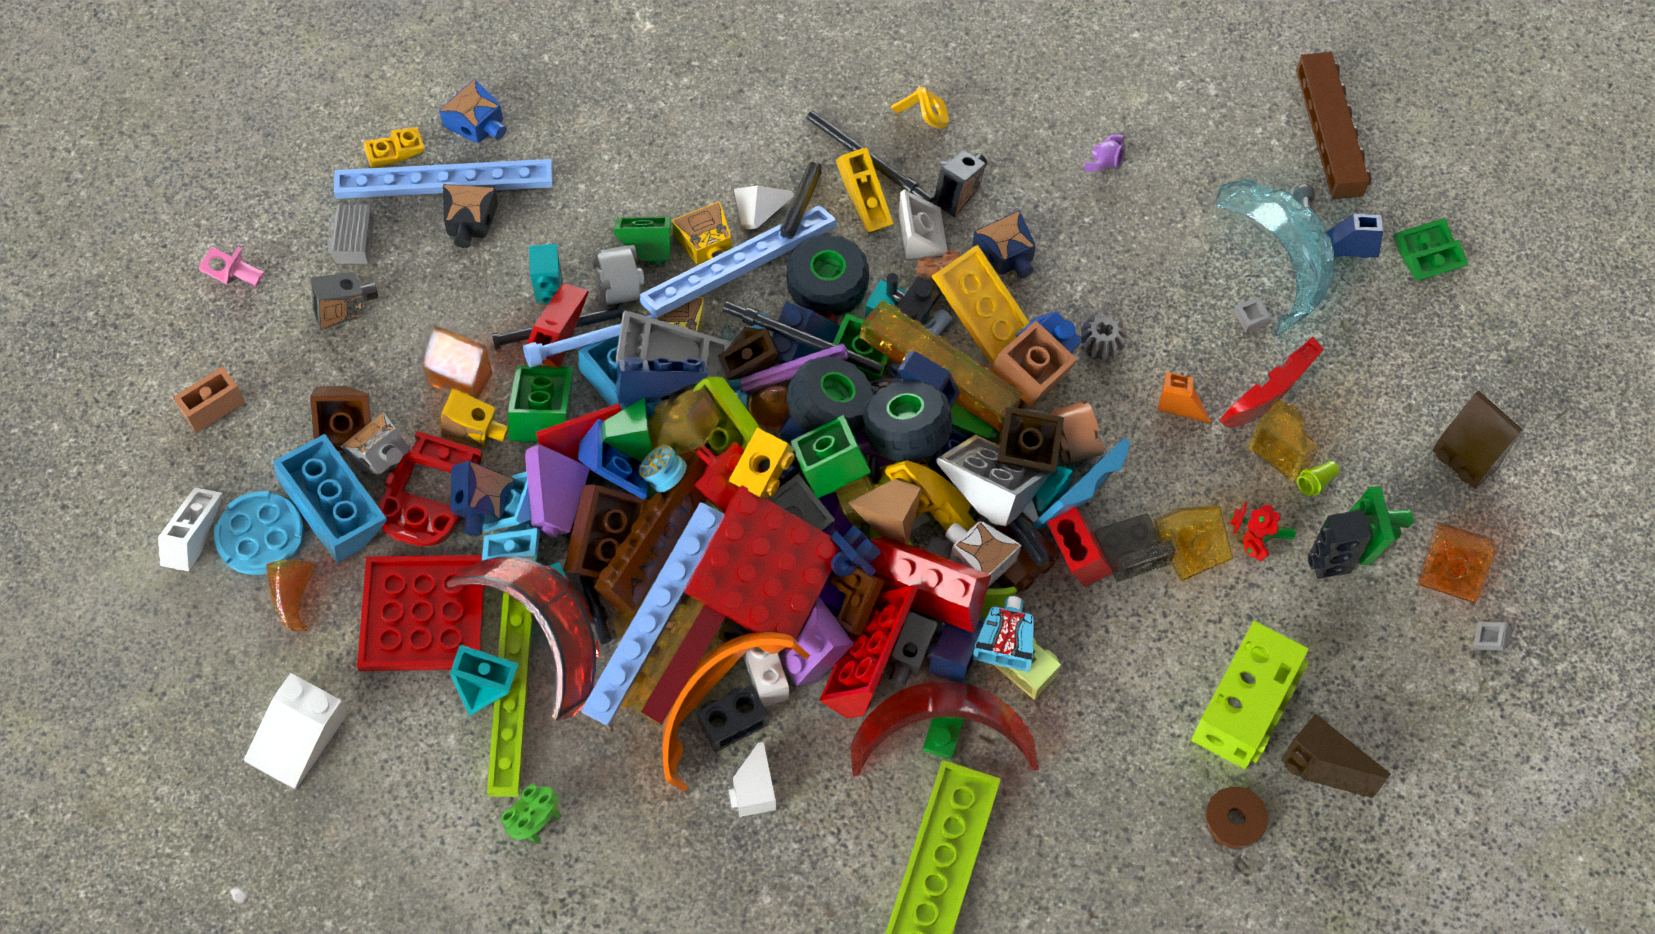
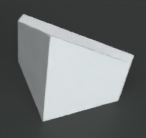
M758 185L734 189L742 227L745 230L758 228L794 196L793 192Z

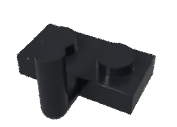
M895 273L888 274L886 295L898 302V305L889 316V323L913 335L942 295V291L938 286L918 276L905 294L898 290V275Z

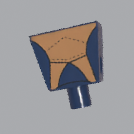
M1016 211L974 231L972 246H979L998 274L1003 275L1015 270L1017 275L1023 279L1033 272L1034 269L1029 262L1034 258L1036 247L1020 211Z
M472 461L452 466L450 509L452 513L466 518L464 529L466 534L480 536L482 535L483 524L499 521L502 518L514 478Z

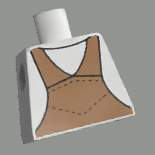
M978 522L969 531H966L958 523H954L945 534L954 543L949 560L991 575L988 587L1017 561L1021 548L1018 542L984 522Z

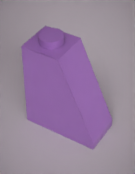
M540 444L527 449L525 454L531 524L541 529L540 532L542 534L556 538L559 535L569 533L571 530L582 488L586 483L590 468Z

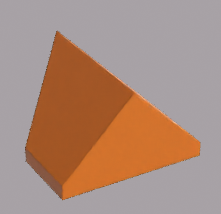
M1166 371L1157 410L1212 423L1193 386L1194 378Z

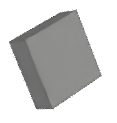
M1260 297L1235 305L1233 309L1245 332L1268 325L1272 320Z

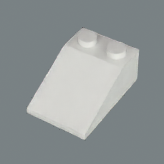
M290 673L273 697L244 761L296 790L348 715L342 700Z

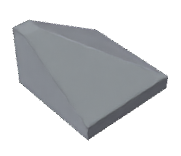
M1478 621L1473 649L1504 651L1512 635L1509 624L1507 622Z

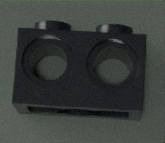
M752 684L745 688L743 686L731 690L727 697L719 701L711 700L697 711L698 723L715 753L769 725V714ZM742 705H749L753 708L749 713H741L737 709ZM718 718L726 721L721 727H714L710 724L714 719Z

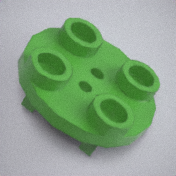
M534 784L526 787L521 794V798L501 816V822L504 824L505 831L512 839L521 840L527 838L529 841L538 844L542 839L536 833L552 817L558 821L562 816L557 810L559 804L558 795L550 787L538 788Z

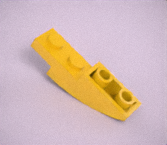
M906 460L886 467L884 470L891 480L896 478L922 487L917 511L919 513L930 511L946 531L954 523H958L966 531H969L977 524L968 514L972 505L953 484L931 469Z

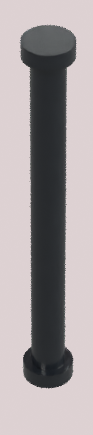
M623 303L617 304V307L580 315L575 328L616 318L622 320L623 312L625 311ZM533 327L497 335V332L492 333L495 350L501 349L500 346L529 339Z

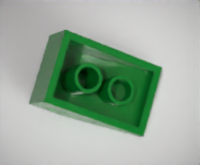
M517 365L508 407L509 441H519L522 443L538 442L537 431L570 420L573 367L560 366V369L551 366L529 367Z

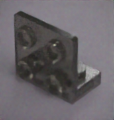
M1148 513L1095 530V536L1114 572L1112 574L1116 583L1171 565L1176 551L1171 540L1162 543Z

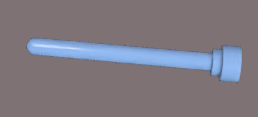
M648 315V316H647V317L656 319L653 315ZM621 323L547 345H542V343L536 344V342L523 345L526 361L529 367L542 364V361L546 360L547 356L620 336Z

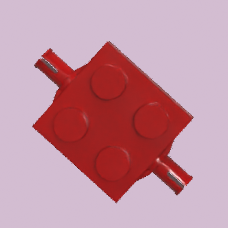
M733 442L724 453L716 457L704 444L695 452L707 466L703 475L693 485L723 514H725L738 489V486L729 481L745 451L737 442ZM759 466V472L764 473L765 471Z

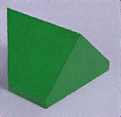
M645 397L608 418L602 424L603 442L640 462H643L646 456L654 450Z

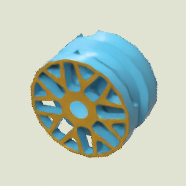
M662 445L646 456L640 465L639 473L644 480L650 482V486L654 490L664 492L671 489L682 479L687 465L680 456L675 455L672 447Z

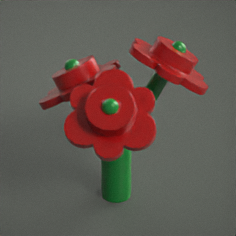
M1246 502L1243 503L1241 509L1235 508L1234 512L1230 514L1229 524L1233 525L1232 534L1237 533L1241 523L1247 525L1249 531L1242 538L1244 550L1250 557H1255L1259 562H1262L1264 558L1269 556L1268 549L1264 546L1266 542L1272 538L1293 540L1296 536L1294 528L1279 527L1277 522L1280 521L1281 516L1279 513L1274 512V508L1271 505H1264L1260 510H1253L1251 513L1252 519L1244 517L1247 509Z

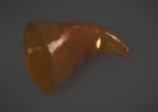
M773 384L753 392L749 399V410L751 416L758 424L767 428H778L783 425L790 413L786 402L788 389L786 386Z
M292 559L270 562L266 564V573L270 597L276 615L281 623L294 632L307 631L308 627L300 620L298 612L300 610L302 594L317 566L306 561Z

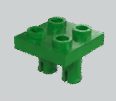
M1381 486L1369 487L1348 511L1363 509L1372 535L1359 558L1360 565H1371L1394 540H1398L1401 537V528H1409L1414 521L1413 513L1410 509L1387 510Z

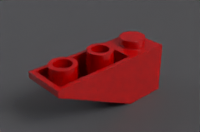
M562 283L535 323L527 344L536 342V344L542 343V345H547L571 338L589 291ZM566 351L547 356L546 360L542 361V364L560 369Z

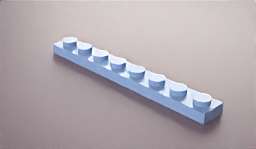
M541 159L335 170L334 195L336 199L438 194L443 193V184L495 187V190L552 188V160Z
M819 205L804 213L792 239L781 237L780 227L782 224L640 294V303L655 318H658L795 249L808 238L820 236L836 228V219Z
M700 502L581 710L583 714L608 727L611 725L685 594L683 590L724 516L723 513Z

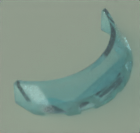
M1242 179L1223 184L1219 187L1216 206L1241 213L1262 224L1282 243L1293 263L1297 283L1296 297L1291 312L1281 315L1274 332L1276 336H1279L1308 316L1326 295L1333 277L1334 252L1330 237L1325 233V227L1310 207H1304L1293 199L1294 195L1284 189L1276 190L1257 184V180Z

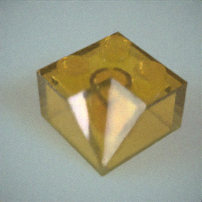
M705 388L695 392L688 390L672 402L664 400L655 406V412L648 421L652 449L654 450L662 445H669L675 451V455H681L706 444L722 415Z
M1278 399L1258 421L1248 449L1294 482L1300 475V472L1305 470L1314 460L1320 446L1315 444V441L1305 434L1303 416L1292 405Z

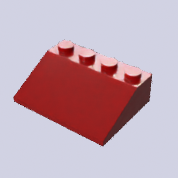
M910 585L879 594L862 635L858 636L851 632L848 633L854 645L835 663L820 697V702L846 719L863 716L868 711L874 691L881 682L882 672L892 655L896 639L904 626L905 618L918 590L917 586Z

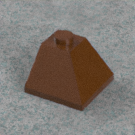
M317 386L310 395L313 437L316 439L325 434L337 451H343L341 446L371 422L369 393L347 386Z

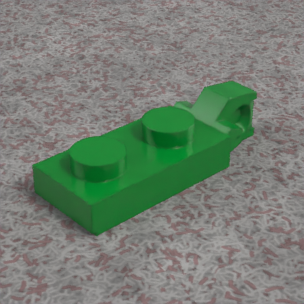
M967 676L963 684L953 681L951 689L943 687L926 736L923 752L952 760L969 706L970 694L963 693Z

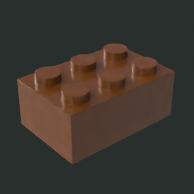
M583 485L563 571L598 581L601 571L609 565L616 554V549L625 541L631 532L632 525L641 517L650 499L645 498L643 500L636 495L599 485Z

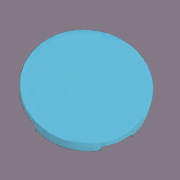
M269 491L251 492L236 498L227 505L228 508L223 512L214 527V543L222 560L232 569L249 575L271 573L288 564L298 553L304 538V524L296 506L290 500L276 494H271Z

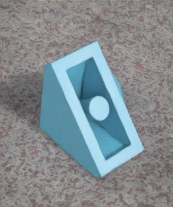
M531 520L497 534L484 535L482 563L506 569V565L531 566L532 563L518 559H486L513 556L535 561L538 558L540 530L532 526Z

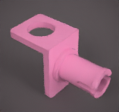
M239 246L232 256L211 247L199 265L200 271L225 284L229 282L231 277L236 276L257 287L264 274V271H260L242 261V248ZM213 258H221L226 266L221 271H215L210 268L209 262Z

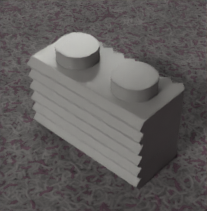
M337 205L336 214L331 215V229L334 231L333 237L328 238L327 245L328 253L333 255L335 263L369 264L374 216L370 205Z

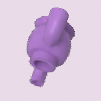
M1112 134L1101 144H1096L1093 150V159L1097 161L1086 162L1084 170L1096 172L1113 167L1119 170L1125 153V145L1123 144L1125 136Z

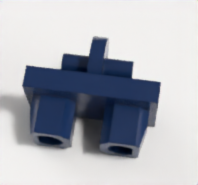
M853 525L844 536L837 531L832 534L830 538L842 550L835 554L831 561V569L836 575L845 577L852 574L857 564L870 577L877 571L871 563L880 555L881 551L858 527Z

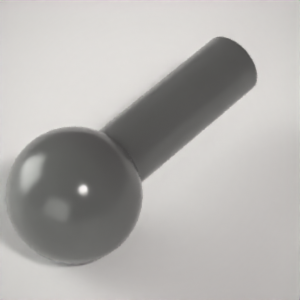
M1302 183L1295 187L1293 197L1295 201L1300 203L1303 224L1308 226L1314 223L1311 202L1315 197V191L1311 185Z

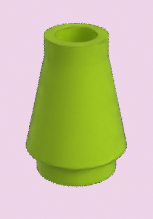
M1330 460L1324 464L1302 470L1297 477L1299 490L1306 496L1320 494L1339 475V467L1334 461Z

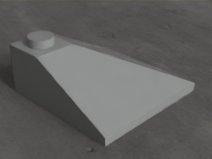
M978 435L972 436L941 455L936 462L979 514L987 517L991 523L1007 526L1018 518L1050 476L1049 472L997 463V444Z

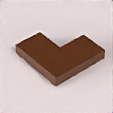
M858 564L854 572L848 576L840 577L834 573L830 584L847 594L837 618L838 623L852 634L861 636L885 581L875 574L870 577Z

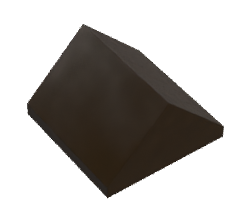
M1007 406L997 444V463L1055 474L1064 417Z

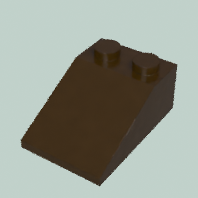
M1478 390L1440 436L1432 451L1442 463L1450 466L1463 482L1476 489L1498 470L1523 429Z
M1317 714L1296 735L1281 759L1289 772L1293 775L1301 776L1304 780L1369 798H1374L1391 775L1390 772Z

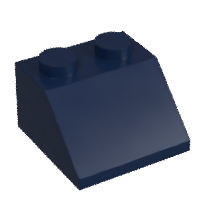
M787 301L778 322L830 343L834 342L840 325L816 312ZM775 332L772 334L773 342L779 353L774 362L784 364L820 352V350Z

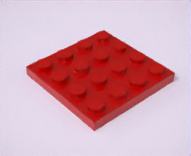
M741 485L738 487L683 592L755 633H783L792 636L796 640L832 571L831 561L833 557L842 550L830 538V535L764 497L760 498L749 492L748 488ZM790 647L784 648L787 651L791 650Z
M482 555L366 556L357 660L358 670H451L460 645L481 651L485 578L450 580L454 577L485 576L486 565L480 562L482 561Z

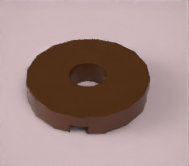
M1231 786L1219 790L1211 797L1205 810L1206 827L1209 834L1218 843L1228 848L1238 849V847L1253 846L1263 836L1268 825V812L1263 801L1254 792L1243 787ZM1231 811L1240 812L1244 817V823L1240 825L1233 824L1228 818V813Z

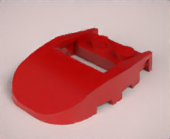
M1312 336L1305 344L1288 356L1287 361L1281 368L1277 365L1268 373L1270 380L1262 387L1259 383L1255 384L1225 412L1219 422L1225 427H1238L1263 415L1282 399L1324 348Z
M417 431L414 435L416 439L415 444L410 451L402 456L394 472L389 473L385 484L387 487L378 507L387 521L381 528L393 539L416 546H435L443 543L452 535L462 516L452 513L450 505L404 492L414 466L418 463L451 473L452 466L466 461H472L481 465L482 450Z

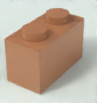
M223 366L173 397L181 414L195 433L200 432L245 403L237 384Z

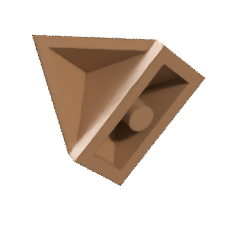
M895 478L852 500L849 504L880 536L908 544L922 487Z

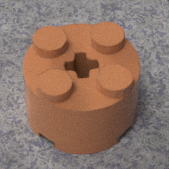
M1087 400L1048 412L1050 415L1064 417L1060 442L1061 449H1059V456L1063 466L1104 454L1102 439L1096 440L1098 438L1097 431L1099 426L1092 407L1087 403Z

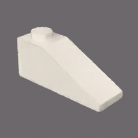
M194 487L158 537L160 566L184 571L191 569L203 550L223 498L221 492Z

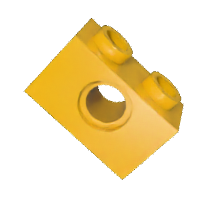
M757 428L729 481L738 487L743 485L748 488L749 492L768 500L769 496L772 497L779 488L780 481L778 479L781 473L790 467L794 459L793 451L795 448ZM764 459H769L770 468L766 472L760 473V462Z

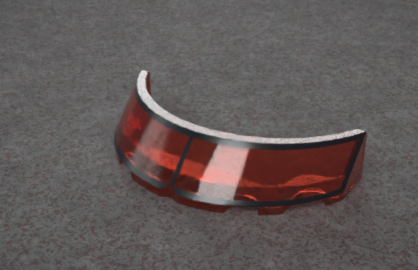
M502 556L480 561L446 582L449 588L467 586L469 584L490 586L511 595L522 603L542 627L554 656L557 692L552 713L553 719L559 721L573 717L584 706L596 685H593L596 672V659L599 657L598 641L594 639L591 614L580 594L572 589L571 583L553 568L532 561L530 558Z

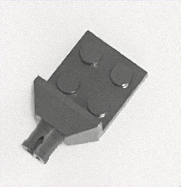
M799 474L781 486L772 497L769 496L768 498L772 503L821 531H824L835 522V519L821 501L817 499L816 495Z

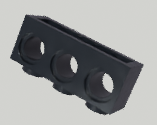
M1363 509L1327 516L1308 553L1309 566L1312 570H1315L1317 579L1352 573L1372 537Z

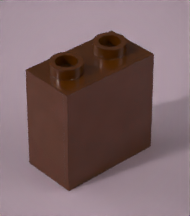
M1022 514L1020 516L1050 552V561L1042 566L1036 565L1021 546L1017 561L995 580L1002 588L1015 587L1017 593L1020 591L1025 592L1031 587L1035 578L1040 573L1046 574L1055 565L1056 561L1054 559L1057 548L1041 532L1033 527ZM996 525L994 527L997 531L1018 542L1007 526Z

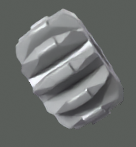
M1103 312L1099 314L1098 318L1091 314L1088 322L1084 321L1081 326L1079 338L1081 343H1083L1084 352L1092 351V359L1097 355H1101L1105 361L1108 354L1115 358L1118 352L1125 348L1127 330L1123 329V320L1114 321V314L1109 318L1105 317Z

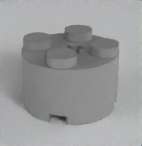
M634 245L593 252V268H597V277H594L600 300L602 304L605 303V306L640 299V294H642L640 285L644 284V275L641 268H636L637 254Z

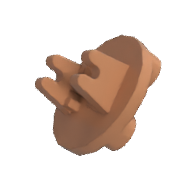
M947 251L943 253V257L938 258L927 256L917 259L916 275L936 285L932 275L960 257L959 251Z

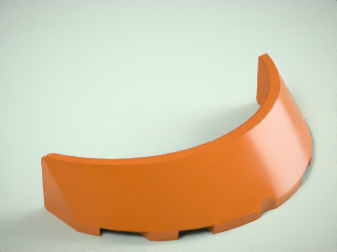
M776 632L743 635L723 643L698 662L665 718L662 735V757L665 778L668 783L683 792L689 788L677 771V765L684 752L683 744L678 737V729L685 717L750 649L759 648L767 654H776L782 649L790 647L807 660L810 654L792 636Z

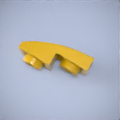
M418 127L392 130L391 137L364 141V150L370 168L401 162L425 151Z

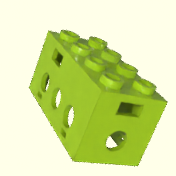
M1253 620L1207 706L1191 741L1245 770L1250 761L1257 763L1309 664V661L1304 659L1309 649ZM1246 672L1253 675L1255 683H1245L1241 679V673ZM1228 698H1237L1241 702L1242 707H1232L1228 703Z

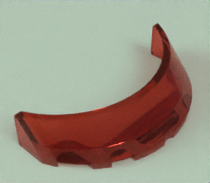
M955 681L920 683L891 695L866 717L850 745L851 776H859L862 767L872 752L896 731L925 719L957 717L982 723L998 731L1023 753L1028 760L1029 770H1039L1034 738L1019 715L992 693L970 684Z

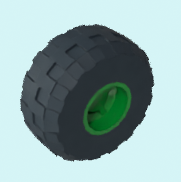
M830 234L813 236L800 243L791 253L786 271L787 287L793 301L797 305L812 310L823 317H834L850 312L861 303L868 289L869 264L867 263V257L857 244L845 237Z
M818 357L806 361L797 370L787 389L786 402L792 418L805 432H810L844 415L853 435L857 436L864 428L863 412L868 401L874 397V390L871 383L868 382L866 375L857 369L854 364L837 357Z
M903 380V382H894L885 388H881L868 401L863 412L864 429L871 448L882 457L891 461L895 460L900 463L906 460L917 462L921 461V459L929 458L936 451H940L952 433V413L947 397L939 389L931 384H925L923 381Z

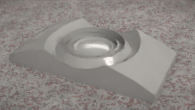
M625 310L622 317L615 363L618 364V360H626L628 357H638L642 360H655L656 358L664 357L672 361L696 358L705 362L708 376L727 380L718 355L729 347L731 341ZM700 381L688 385L684 389L692 391Z

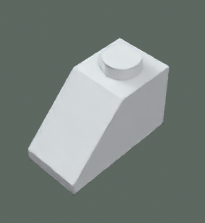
M764 742L757 743L733 777L734 789L728 790L731 808H738L739 817L776 810V800Z

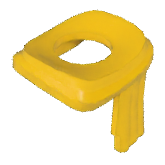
M918 87L914 93L891 105L892 110L898 114L920 101L922 116L928 125L938 129L948 127L949 116L944 101L926 87ZM932 106L936 107L938 115L933 111Z

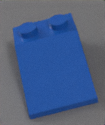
M598 419L579 442L578 459L593 472L644 500L647 496V481L639 473L642 462L603 442V421Z

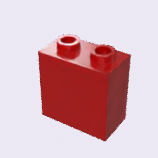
M1076 507L1047 521L1071 573L1084 587L1114 573L1089 522Z

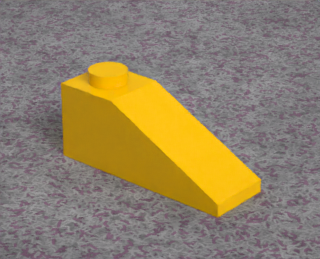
M867 147L837 158L836 163L844 186L867 233L893 225L894 223Z

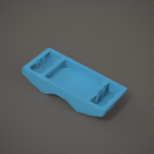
M1125 437L1096 462L1032 526L1037 530L1048 528L1047 521L1074 507L1078 508L1094 496V492L1109 478L1110 474L1121 470L1130 445L1127 438Z

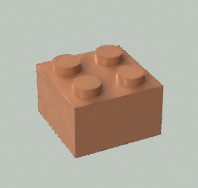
M1035 321L998 354L990 370L1032 408L1069 374L1078 359Z

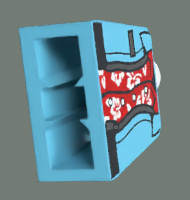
M1008 596L1006 597L1004 608L991 607L975 644L973 660L1026 672L1030 671L1033 658L1034 618L1031 614L1022 613L1024 601L1021 598Z

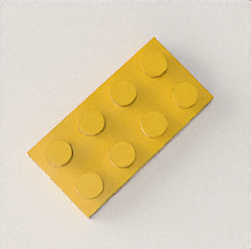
M978 245L932 275V278L990 364L994 363L998 354L1017 338L1015 335L1029 323Z

